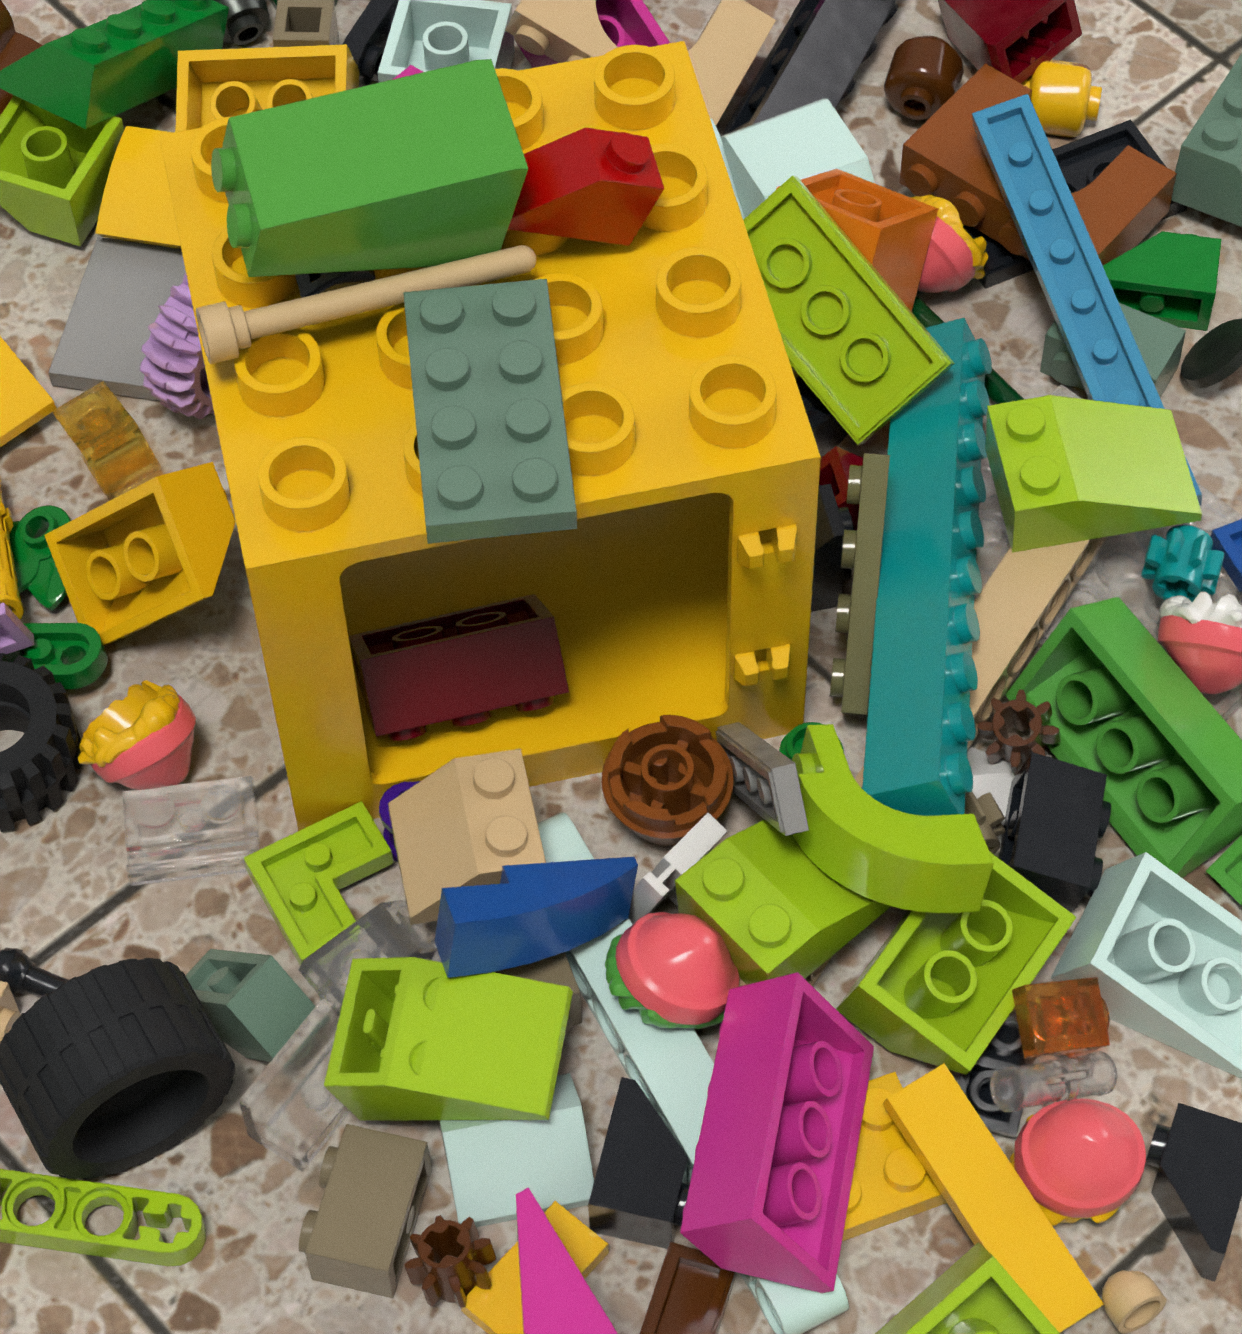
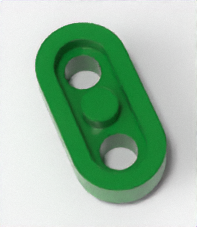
M23 623L34 634V645L6 654L8 662H14L18 656H22L32 660L34 669L43 665L53 673L56 683L61 682L64 689H78L90 685L102 675L108 661L106 649L98 632L91 626L83 623Z

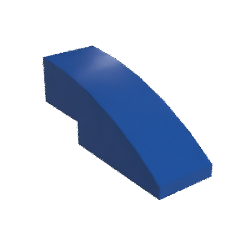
M635 857L502 866L500 884L442 888L434 942L447 978L491 973L531 964L576 948L603 935L628 919L638 868Z

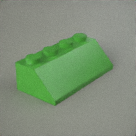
M1119 596L1070 608L1005 696L1009 701L1016 700V695L1019 689L1025 692L1027 702L1035 707L1046 701L1051 704L1053 714L1043 726L1049 725L1059 728L1061 742L1046 744V746L1060 761L1107 774L1103 800L1111 803L1109 819L1111 825L1137 856L1147 852L1181 878H1184L1242 835V740Z

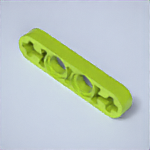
M0 1169V1205H2L0 1242L162 1266H181L192 1261L201 1253L206 1242V1228L200 1210L190 1198L183 1195ZM5 1191H6V1193H5V1195H4V1197H3V1199H2V1192H5ZM43 1195L55 1202V1210L52 1216L40 1225L28 1226L17 1220V1211L20 1205L28 1198ZM102 1205L118 1207L123 1212V1220L113 1233L97 1236L85 1229V1221L95 1208ZM143 1211V1216L149 1227L139 1226L140 1238L134 1240L138 1231L137 1212ZM173 1218H182L185 1230L189 1232H178L174 1236L173 1243H164L160 1230L156 1228H169Z

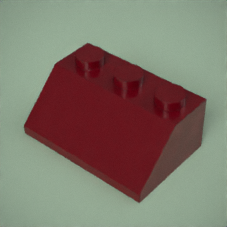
M535 594L349 635L350 649L369 722L376 737L387 734L388 739L391 741L408 740L421 736L427 732L426 725L452 720V725L454 726L477 724L491 717L490 710L515 705L517 711L542 709L554 703L553 696L569 693L554 616Z

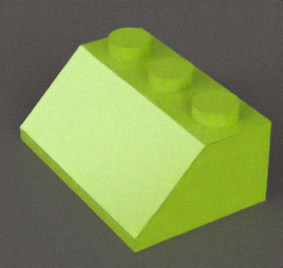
M991 852L994 865L980 911L927 913L907 910L836 1008L840 1014L890 1052L936 1066L945 1063L949 1070L965 1075L973 1068L1076 919L1075 915Z

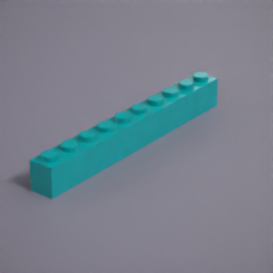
M964 317L926 328L955 364L892 418L889 427L887 455H890L878 598L876 599L862 789L872 798L892 809L922 816L964 814L965 793H969L973 789V775L967 758L968 741L974 740L976 733L974 717L969 706L970 691L976 690L978 686L977 671L972 658V643L980 638V627L974 609L975 594H979L982 591V579L976 558L977 548L984 545V532L979 518V503L986 500V487L981 473V459L987 458L983 416H987V406L990 405L985 388V375L992 372V362L985 341L982 338L975 339Z

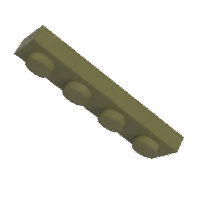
M864 453L863 466L850 465L847 504L859 505L857 530L844 529L841 568L854 569L852 595L839 594L835 630V632L848 633L846 659L833 658L830 696L843 697L841 713L867 715L876 599L878 598L890 455Z

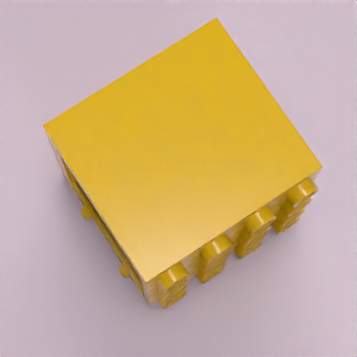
M685 41L652 47L625 45L615 48L602 56L518 71L505 68L495 69L523 154L585 127L646 136L649 138L664 186L662 194L630 246L507 230L501 250L519 245L528 246L536 254V265L528 273L480 284L547 279L577 512V529L428 544L404 303L252 339L250 348L239 350V358L210 364L200 335L196 308L225 301L228 308L241 305L243 311H248L301 298L295 275L249 277L241 248H232L227 233V210L229 204L226 193L215 190L211 171L213 150L215 148H222L230 117L214 120L201 128L159 135L298 831L361 801L372 819L380 818V800L389 788L402 782L422 781L454 758L521 749L529 787L602 772L605 760L615 741L625 730L629 728V732L641 726L660 722L661 715H678L695 720L707 727L711 732V736L716 741L715 731H718L717 727L740 722L762 739L786 735L793 728L804 723L821 456ZM427 267L374 270L375 280ZM535 594L552 613L555 619L569 693L553 696L554 703L552 705L533 711H517L515 705L490 710L491 717L488 720L467 726L452 725V720L426 725L427 732L425 734L408 740L391 741L388 739L387 734L376 737L365 707L350 649L349 635Z

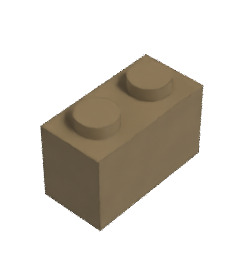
M350 1124L345 1125L339 1147L329 1146L322 1162L319 1185L321 1188H325L319 1210H308L300 1232L299 1251L304 1252L306 1255L312 1280L394 1298L411 1242L409 1237L414 1232L432 1172L428 1143L426 1141Z

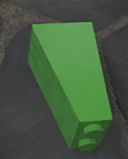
M492 59L474 60L230 117L227 123L223 146L213 150L211 159L212 179L215 190L217 192H225L229 204L227 210L229 242L232 248H241L249 277L431 267L501 250L528 172V166Z

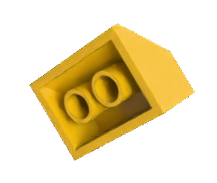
M347 44L178 51L175 132L201 128L214 120L224 117L243 115L358 88L359 69Z
M209 462L156 476L44 536L77 622L94 628L98 632L103 645L107 646L213 596L236 520L214 463Z

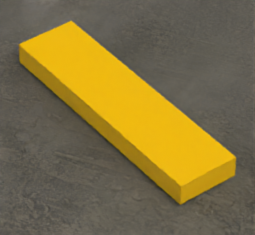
M945 1063L885 1099L883 1106L973 1244L976 1245L979 1242L994 1256L1059 1333L1067 1330L1104 1305Z

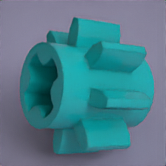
M1190 525L1174 526L1167 531L1165 539L1157 535L1151 536L1141 576L1145 579L1154 580L1152 584L1153 591L1161 599L1167 600L1170 597L1181 595L1193 602L1201 591L1207 592L1210 595L1215 593L1225 554L1223 551L1212 550L1213 540L1204 530Z

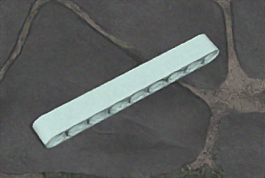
M565 812L537 823L546 863L594 859L575 825ZM628 917V919L603 935L566 951L565 954L582 996L628 1077L638 1083L688 1157V1182L690 1184L695 1161V1149L699 1141L708 1096V1085L711 1081L714 1063L694 1028H661L654 1024H645L641 1020L639 1009L625 1011L618 1002V996L611 994L609 990L610 984L606 980V955L612 939L623 934L625 930L633 925ZM741 1274L775 1334H803L849 1309L846 1292L837 1274L834 1291L825 1293Z

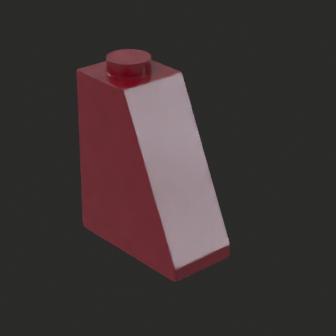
M938 0L948 39L978 70L986 63L1019 83H1023L1033 75L1042 62L1050 61L1082 35L1074 0Z

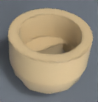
M1119 1271L1110 1276L1102 1288L1104 1309L1120 1333H1130L1148 1324L1163 1310L1167 1301L1155 1282L1140 1271Z

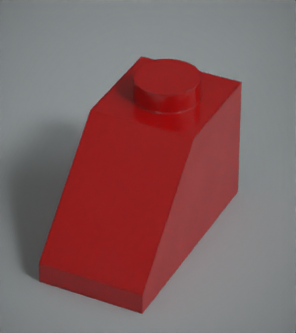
M585 127L525 153L524 157L528 166V172L508 230L630 246L664 190L649 138L625 132Z

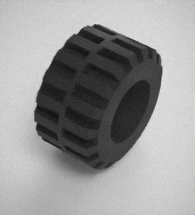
M0 653V731L15 730L23 732L24 735L13 746L0 752L1 832L15 830L14 822L26 819L28 825L41 820L39 811L45 807L55 811L64 802L61 791H73L78 781L75 770L82 768L78 761V756L81 752L79 748L81 738L67 693L61 682L56 683L53 673L43 665L34 669L32 660L22 656H18L14 662H8L5 653Z

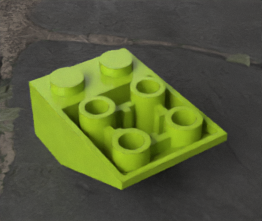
M416 957L352 959L324 1087L360 1121L549 1120L573 991L568 986L495 972L447 978L442 962Z

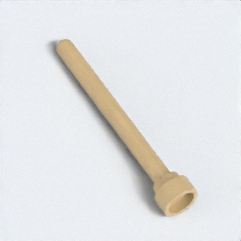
M519 245L248 311H243L241 305L228 308L225 301L196 308L200 335L210 364L239 358V350L251 347L252 339L404 303L403 292L474 286L528 273L536 265V254L530 247Z

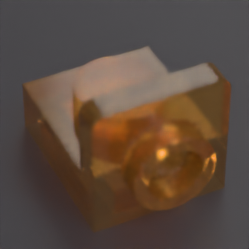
M1097 977L1029 984L1012 990L1024 1058L1065 1054L1067 1057L1077 1056L1110 1046L1108 1036L1109 1010L1105 1000L1101 997Z

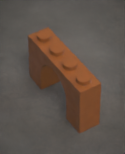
M985 63L903 144L899 183L907 187L915 196L933 195L950 201L957 209L962 224L974 227L1002 244L1009 252L1021 255L1030 261L974 130L972 113L1028 94L1031 100L1032 90ZM1129 145L1093 182L1085 188L1071 193L1102 265L1136 247L1169 212L1177 173Z

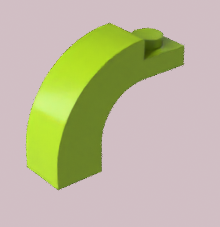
M807 725L801 753L794 754L792 758L796 765L809 828L808 831L792 834V836L806 856L821 871L844 887L885 905L927 913L980 911L994 862L975 815H914L892 809L868 795L854 779L834 725Z

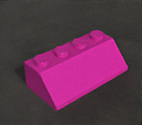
M796 972L729 989L723 1022L720 1026V1037L713 1072L708 1085V1096L699 1141L695 1149V1161L687 1200L683 1209L680 1233L721 1269L825 1293L834 1291L874 1046L814 987Z

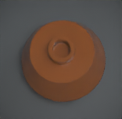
M661 715L660 722L641 726L629 732L628 728L618 737L605 760L601 782L607 805L627 828L639 838L649 843L661 846H674L707 813L717 820L731 798L734 777L728 755L723 747L711 736V732L707 727L687 717Z

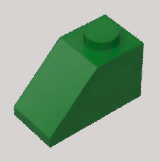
M1162 231L1103 265L1119 303L1180 328L1208 331L1216 295L1221 239Z

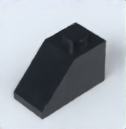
M621 1077L588 1203L589 1228L597 1234L668 1249L669 1243L674 1242L677 1227L682 1225L683 1209L690 1185L688 1184V1157L638 1083L633 1079Z
M1178 1103L1171 1127L1157 1123L1145 1164L1158 1168L1151 1193L1202 1278L1215 1282L1227 1250L1242 1198V1123Z

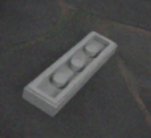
M740 722L717 727L718 731H715L717 742L728 755L733 769L734 782L732 792L785 836L808 831L809 828L795 762Z

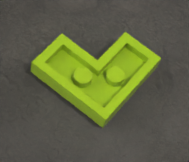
M362 801L243 857L246 871L303 972H307L364 944L362 930L339 890L393 864L392 851Z

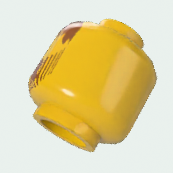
M1058 60L1045 61L1037 67L1033 75L1022 83L1032 90L1031 102L1045 134L1075 138L1083 131L1085 120L1097 121L1102 87L1091 86L1092 73L1087 65Z

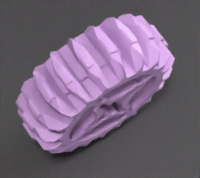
M185 273L183 282L179 286H172L168 300L164 305L158 306L160 312L155 322L148 325L151 334L149 339L142 345L141 351L146 357L141 362L140 371L144 374L143 386L151 391L153 397L160 400L161 405L175 413L181 412L188 417L193 416L201 420L208 414L214 415L187 275Z

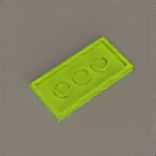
M792 175L743 220L790 365L857 445H863L955 364L797 176Z

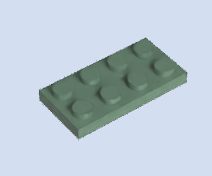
M547 279L403 292L428 544L577 529V512Z

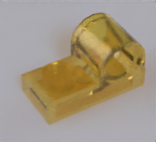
M104 381L52 412L108 500L161 470L157 458L135 420Z

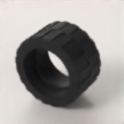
M155 958L120 960L118 963L102 965L91 969L81 976L73 977L62 983L60 987L49 994H45L28 1011L22 1013L13 1023L11 1030L4 1035L0 1043L1 1086L45 1169L51 1174H59L60 1177L69 1179H94L103 1175L120 1173L135 1165H141L158 1154L171 1149L186 1136L194 1133L205 1123V1120L211 1114L216 1112L222 1104L225 1095L229 1093L234 1081L232 1077L235 1074V1064L184 972L180 971L179 967L171 962H162L161 959Z

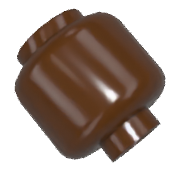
M918 36L905 40L896 48L884 82L887 101L893 109L903 116L914 120L927 121L959 90L964 73L961 57L949 43L935 36Z

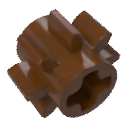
M1019 689L1016 695V700L1002 704L1000 700L991 699L990 702L994 713L992 722L984 721L977 725L981 738L996 740L988 746L985 752L987 761L993 764L1004 758L1007 762L1011 763L1014 776H1016L1032 752L1046 756L1044 751L1045 744L1061 742L1059 728L1049 725L1043 726L1053 714L1051 704L1046 701L1035 707L1027 702L1025 692ZM1014 725L1021 731L1030 728L1031 736L1026 740H1023L1017 734L1009 737L1007 730Z
M439 1215L436 1216L435 1223L428 1226L421 1235L412 1234L409 1237L418 1257L410 1259L404 1266L411 1284H422V1291L428 1305L433 1306L442 1299L447 1302H456L460 1308L466 1307V1296L475 1286L481 1289H490L492 1286L487 1270L483 1265L497 1259L490 1238L478 1239L479 1234L473 1218L468 1217L460 1224L456 1221L444 1220Z

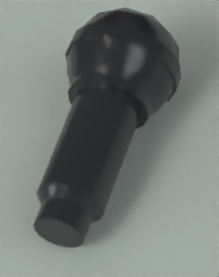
M4 948L0 950V981L9 984L12 994L28 992L41 998L69 980L36 967V963L31 961L21 949Z

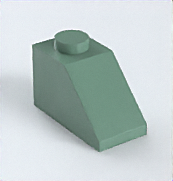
M210 949L185 975L222 1041L245 1058L278 1063L280 1060L292 1056L304 1045L308 1038L307 1030L322 1014L272 955Z

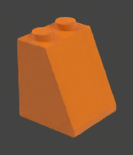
M833 169L801 179V182L912 312L938 208L839 169Z

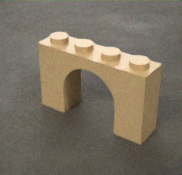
M521 0L505 30L514 36L517 44L524 50L535 55L545 54L558 63L602 56L618 48L610 40L600 24L596 0ZM721 0L695 45L688 50L709 117L713 119L715 126L776 21L744 0Z

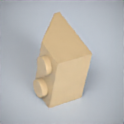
M521 749L454 758L388 803L389 817L410 925L438 920L442 888L500 884L502 866L546 863Z

